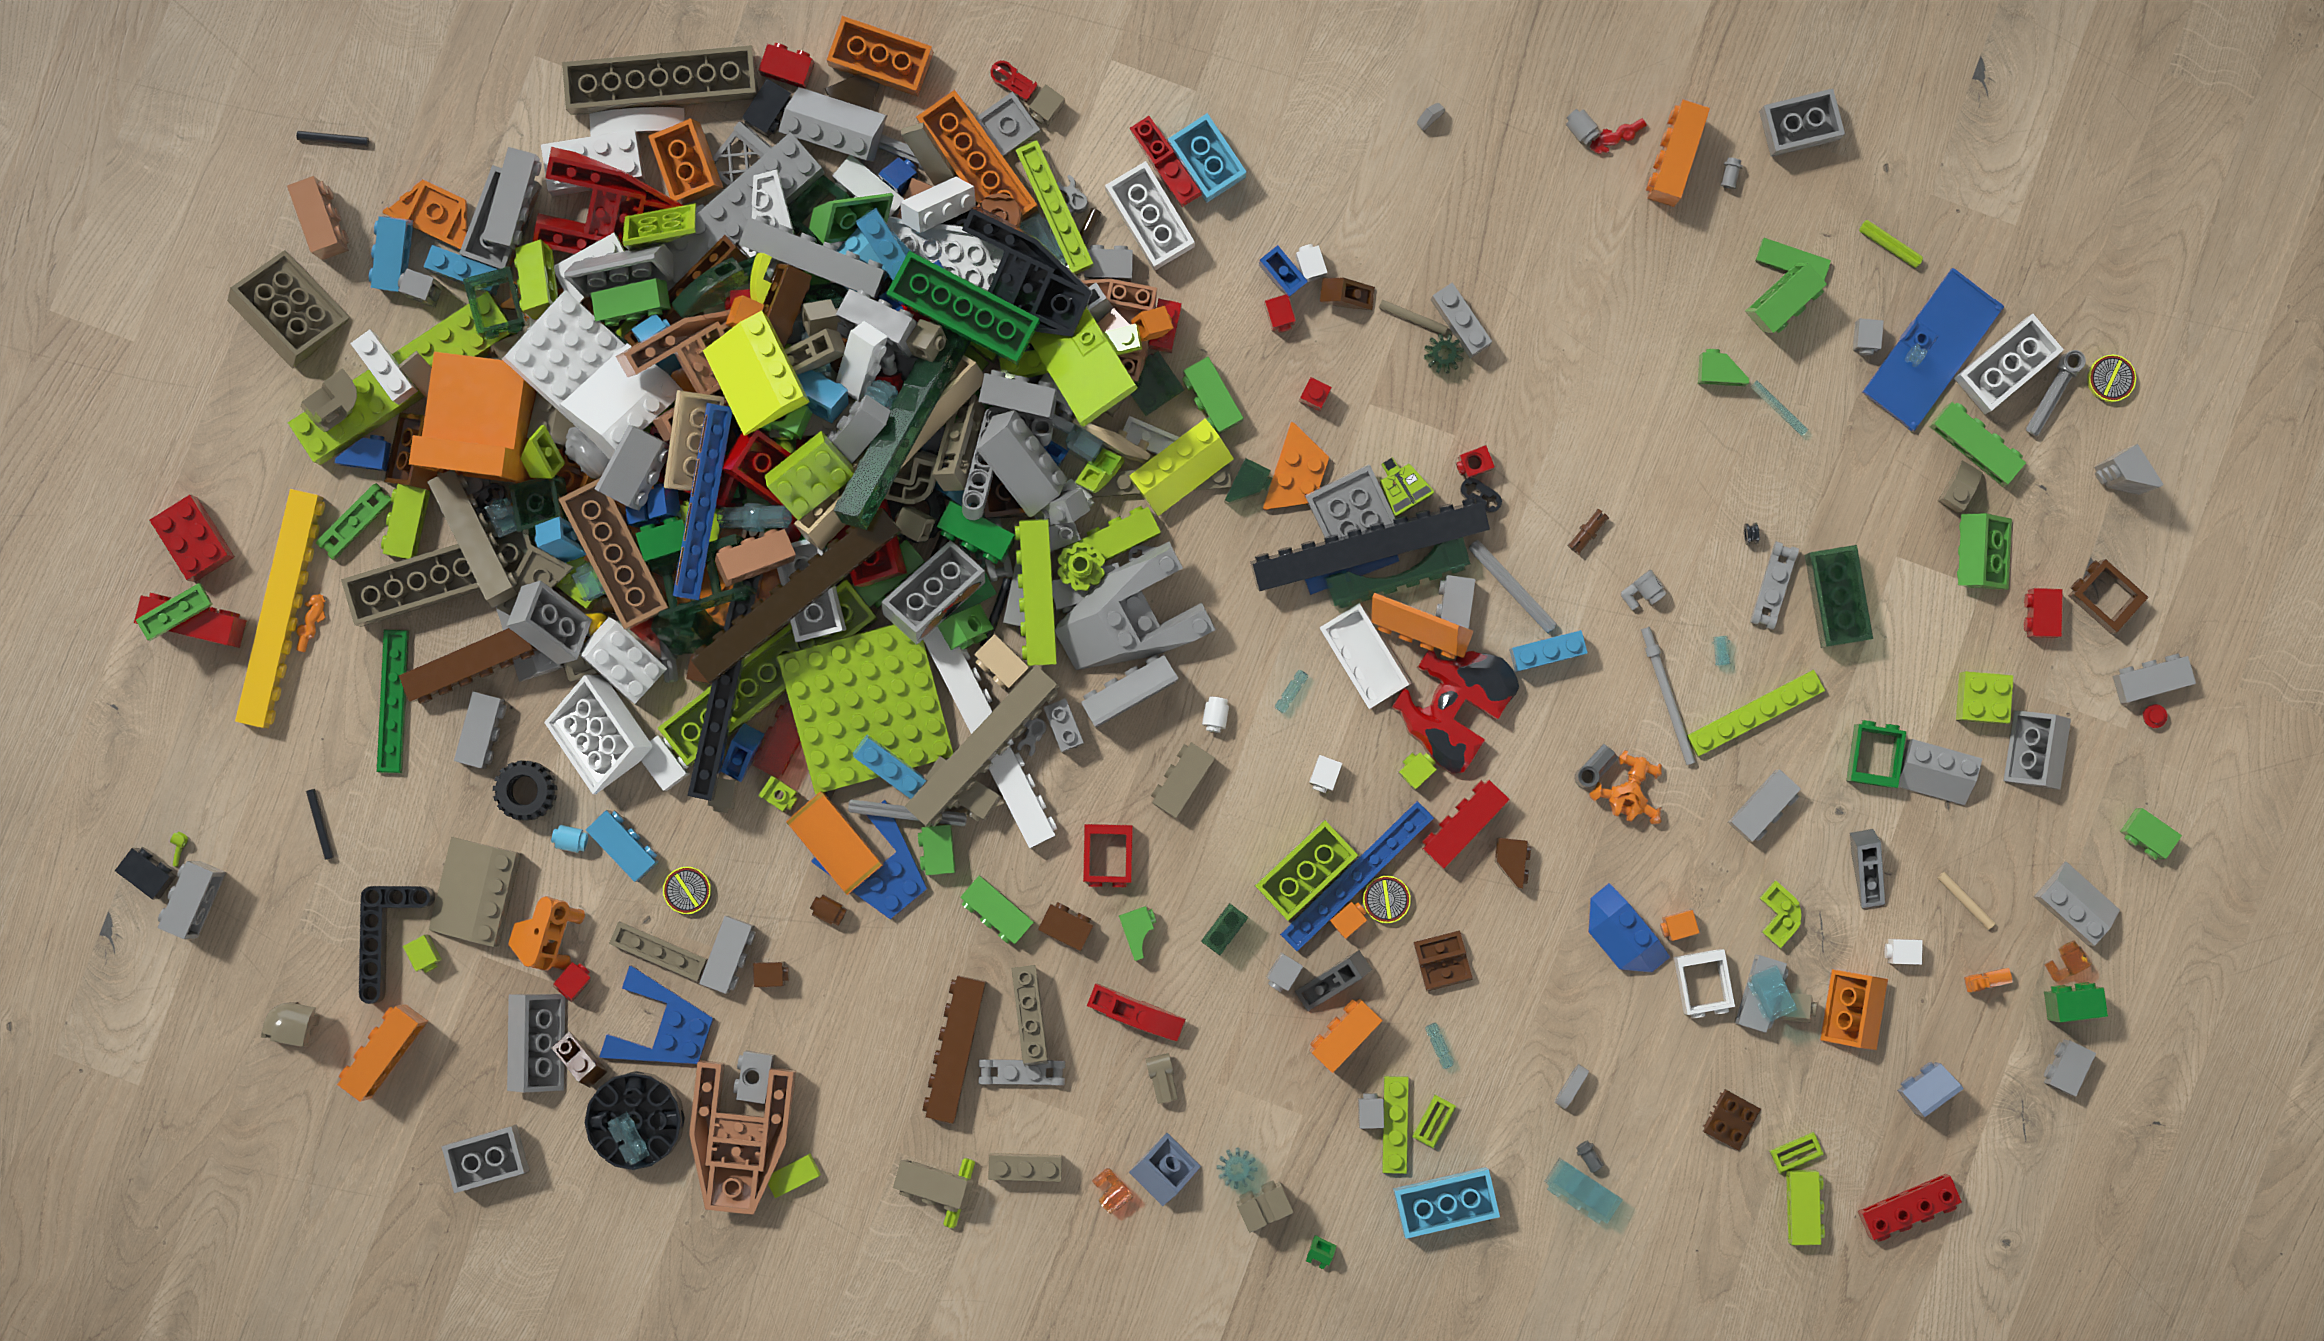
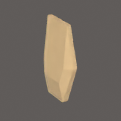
M1077 419L1073 421L1076 429L1126 459L1142 463L1152 459L1151 454L1146 452L1149 442L1141 439L1137 446L1125 439L1128 433L1121 429L1116 433L1090 423L1082 427Z

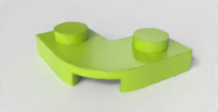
M1774 880L1759 899L1777 915L1761 933L1778 948H1782L1801 924V908L1799 901L1780 883Z

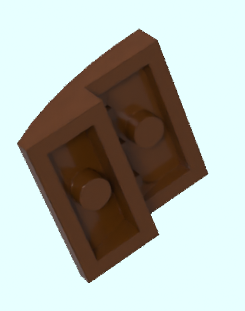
M1460 930L1414 942L1426 992L1473 980Z

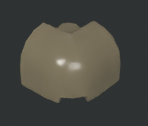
M342 368L325 380L319 390L304 399L301 403V408L320 430L327 432L352 412L357 398L356 387L352 379Z
M923 450L921 452L917 451L884 485L882 498L905 504H915L928 497L933 492L936 484V479L932 473L937 455Z
M287 1002L275 1006L266 1016L261 1038L267 1037L270 1038V1041L300 1047L308 1046L312 1027L317 1026L320 1016L315 1015L316 1007L300 1005L298 1002Z

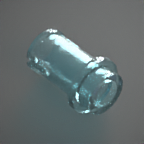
M1728 636L1713 637L1714 642L1711 643L1714 644L1715 665L1731 664L1728 643H1731V641L1728 640Z

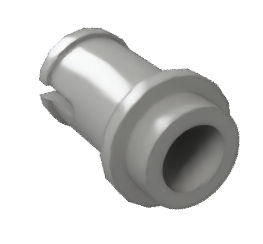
M1728 158L1727 162H1724L1726 168L1721 183L1722 187L1736 189L1739 170L1743 168L1740 159Z

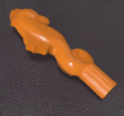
M312 595L310 600L305 603L307 607H312L304 617L305 624L297 627L296 633L299 636L297 651L306 652L309 639L313 638L316 634L315 622L319 623L326 618L323 611L324 602L326 601L324 595Z

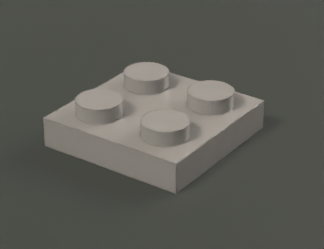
M1013 91L975 117L1003 157L1040 132L1039 127Z

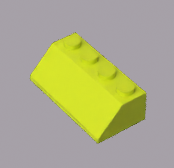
M1205 418L1129 475V479L1156 515L1160 516L1234 460L1220 436Z

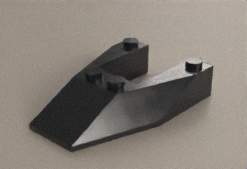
M979 206L971 208L962 230L1005 251L990 287L986 291L1039 318L1040 323L1035 332L1074 336L1093 292L1037 238Z

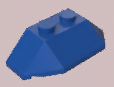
M1610 883L1590 898L1588 932L1618 969L1653 972L1670 958L1659 939Z

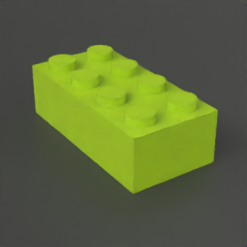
M1324 820L1254 886L1289 921L1351 863L1358 854Z

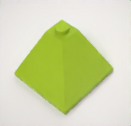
M696 203L626 216L623 233L624 247L629 250L631 248L648 247L654 243L665 244L696 233Z

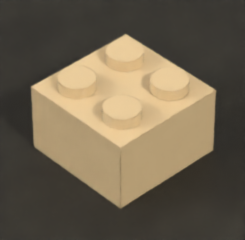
M995 634L974 654L978 658L975 663L986 673L990 670L995 674L993 680L1003 690L1006 687L1012 690L1031 670Z

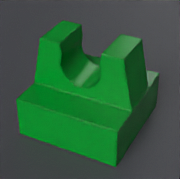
M1315 1235L1311 1242L1306 1262L1311 1263L1312 1259L1320 1262L1319 1268L1324 1269L1327 1265H1330L1337 1245Z

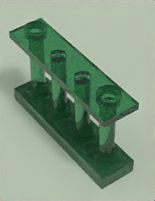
M733 534L709 542L706 565L712 595L701 599L699 596V600L690 599L691 602L679 606L677 597L673 596L674 581L672 575L678 569L680 552L649 561L650 571L663 577L669 609L658 612L659 617L667 619L669 622H678L683 620V616L731 601H745L749 599L750 595L756 594V589L746 584L744 585L743 581L734 584V588L722 592L715 563L716 554L719 553L718 551L721 548L730 545L732 547L739 546L745 538Z

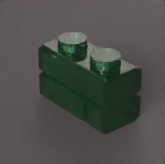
M1228 903L1201 939V942L1220 956L1249 917Z

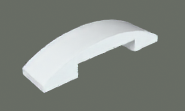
M674 107L626 108L589 114L591 136L635 130L637 133L659 132L685 121L684 108Z

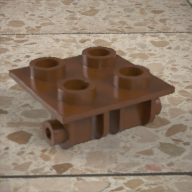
M1724 1089L1723 1093L1720 1092V1097L1716 1102L1717 1106L1713 1105V1108H1715L1714 1112L1710 1111L1709 1113L1712 1116H1709L1705 1125L1703 1124L1704 1129L1702 1132L1740 1151L1761 1108Z

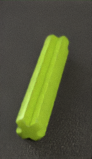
M1865 220L1860 226L1859 231L1912 267L1917 268L1921 264L1923 256L1869 220Z
M964 1158L958 1175L971 1179L975 1161ZM958 1209L957 1212L947 1210L943 1225L954 1229L957 1225L961 1209Z

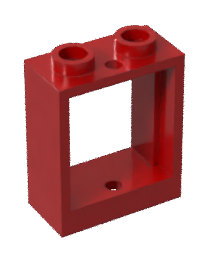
M1084 824L1083 882H1088V887H1103V882H1112V887H1126L1127 883H1131L1133 825ZM1091 834L1126 835L1125 876H1090Z

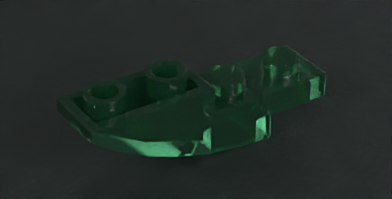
M756 255L738 263L731 257L710 268L697 277L672 302L673 308L684 319L725 302V293L750 283Z

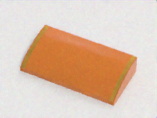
M822 791L786 821L846 895L851 893L884 865Z

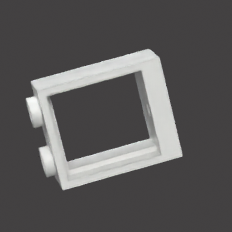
M1724 949L1674 957L1684 1014H1691V1018L1706 1016L1705 1012L1714 1010L1715 1014L1729 1012L1730 1007H1735ZM1717 961L1724 1001L1691 1006L1684 966Z

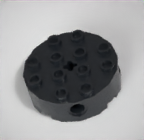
M635 1071L617 1075L598 1088L588 1103L584 1123L588 1141L600 1157L614 1167L636 1170L653 1166L673 1151L682 1137L685 1116L682 1101L671 1084L655 1074ZM634 1115L640 1119V1123L636 1124V1126L634 1122H630V1118L634 1117Z

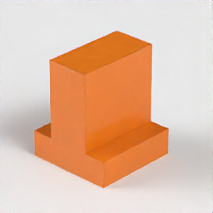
M434 352L422 436L413 435L409 464L439 473L455 470L458 475L463 474L466 477L534 485L535 478H530L520 458L529 440L527 439V433L537 391L503 360Z

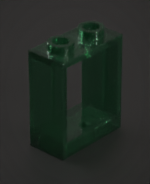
M824 175L808 187L788 208L794 233L798 234L801 232L800 237L802 233L816 238L814 243L821 246L823 243L803 224V221L828 194L835 200L851 198Z
M510 266L463 279L476 331L481 338L485 337L486 340L499 337V333L506 331L508 333H516L522 331V327L528 326L525 313L520 308L519 301L521 298L514 272ZM509 282L518 319L485 327L475 291Z

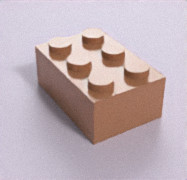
M315 176L287 185L310 252L319 259L325 260L349 251L347 244L350 243L346 231L341 230L339 225L342 219L338 209L333 208L331 200L334 197L329 185L326 186L323 181L318 180Z

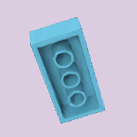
M1487 1167L1393 1188L1403 1235L1406 1239L1500 1217L1490 1172Z

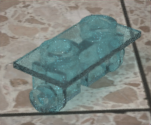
M627 1112L608 1122L610 1126L608 1129L615 1142L617 1143L622 1139L625 1144L619 1146V1149L626 1162L628 1161L632 1165L650 1155L645 1142L641 1139L635 1128L634 1121Z

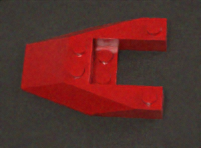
M551 147L545 178L592 188L593 190L586 223L538 213L532 242L541 239L551 249L576 254L615 233L624 250L628 251L623 245L626 216L684 205L620 169L574 151Z

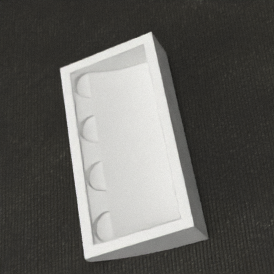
M1363 602L1321 626L1320 630L1370 709L1412 682L1382 633L1377 630V625L1371 622L1372 617Z

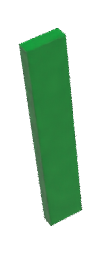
M384 629L376 772L402 773L406 694L399 675L407 672L409 630Z

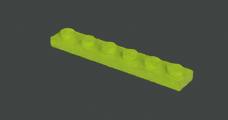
M1036 140L1016 149L1070 271L1076 275L1094 267L1038 141Z
M1137 324L1104 332L1117 355L1142 349L1140 331ZM1036 350L1024 352L1018 365L1005 358H999L1001 372L1006 373L1005 378L1014 380L1015 375L1030 378L1049 373Z
M1811 670L1688 734L1687 738L1698 757L1824 692L1825 689L1815 670Z

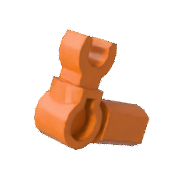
M2002 968L1985 972L1983 976L1982 974L1966 976L1964 980L1967 992L1984 990L1985 987L1991 988L2012 983V975L2009 968Z

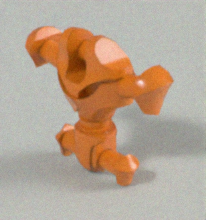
M1624 750L1619 756L1620 765L1624 763L1632 766L1627 773L1629 775L1628 782L1620 786H1612V789L1601 788V783L1597 782L1596 787L1589 793V796L1593 801L1600 797L1609 799L1614 816L1618 817L1620 813L1627 815L1626 820L1631 822L1637 815L1644 813L1651 817V824L1661 823L1660 814L1662 807L1654 809L1648 805L1647 802L1649 800L1643 795L1640 785L1646 779V772L1654 775L1655 779L1662 775V765L1660 763L1657 766L1650 764L1644 757H1632L1627 755V750Z

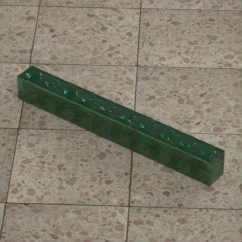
M941 326L947 338L944 348L939 351L933 362L918 358L915 361L913 369L904 381L897 398L892 402L891 412L886 425L870 442L852 478L847 482L842 496L836 502L834 512L842 523L867 530L970 345V340Z

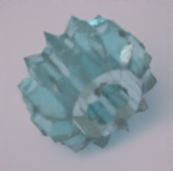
M880 379L874 380L871 386L867 387L866 393L863 394L864 397L868 395L891 410V412L895 408V402L898 400V390L896 387Z
M1239 1147L1235 1149L1236 1155H1232L1230 1149L1226 1150L1229 1158L1227 1159L1222 1155L1219 1157L1220 1161L1225 1163V1165L1219 1164L1216 1167L1217 1170H1225V1172L1218 1175L1219 1179L1228 1176L1225 1185L1229 1186L1233 1180L1234 1189H1238V1181H1242L1243 1186L1247 1187L1248 1184L1245 1178L1247 1177L1252 1181L1255 1179L1249 1171L1256 1172L1258 1169L1256 1166H1249L1256 1161L1255 1157L1246 1160L1249 1151L1245 1150L1243 1155L1240 1156ZM1239 1162L1243 1164L1241 1165L1242 1172L1237 1171L1235 1174L1231 1172L1233 1171L1232 1164L1237 1165Z

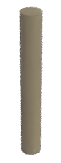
M1383 299L1379 306L1384 311L1442 335H1445L1448 328L1446 325Z

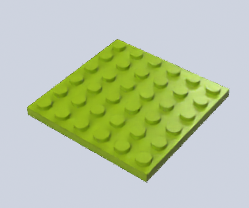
M892 624L777 656L815 795L821 791L827 792L880 777L853 757L852 753L866 735H869L912 768L935 762L939 756L946 759L953 755L923 640L916 645L898 627Z

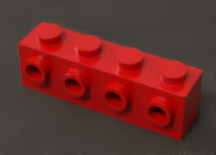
M1480 780L1472 789L1474 794L1468 800L1464 797L1455 808L1458 811L1452 817L1447 815L1439 823L1441 829L1436 834L1431 832L1422 841L1425 845L1422 850L1442 869L1462 851L1510 800L1490 780H1486L1485 783Z
M1943 1174L1858 1211V1214L1868 1237L1872 1240L1877 1239V1242L1890 1238V1233L1897 1230L1904 1232L1913 1228L1912 1224L1920 1220L1922 1223L1934 1219V1214L1941 1211L1943 1213L1954 1211L1957 1209L1956 1205L1962 1203L1951 1176Z

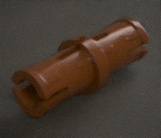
M1597 509L1589 521L1580 526L1581 530L1567 545L1573 550L1580 543L1574 551L1576 554L1580 555L1588 542L1596 538L1598 530L1609 519L1604 513L1597 520L1601 516L1602 510Z

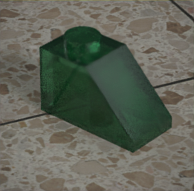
M1245 458L1224 503L1229 505L1259 495L1262 489L1267 491L1273 479L1269 476L1271 470Z

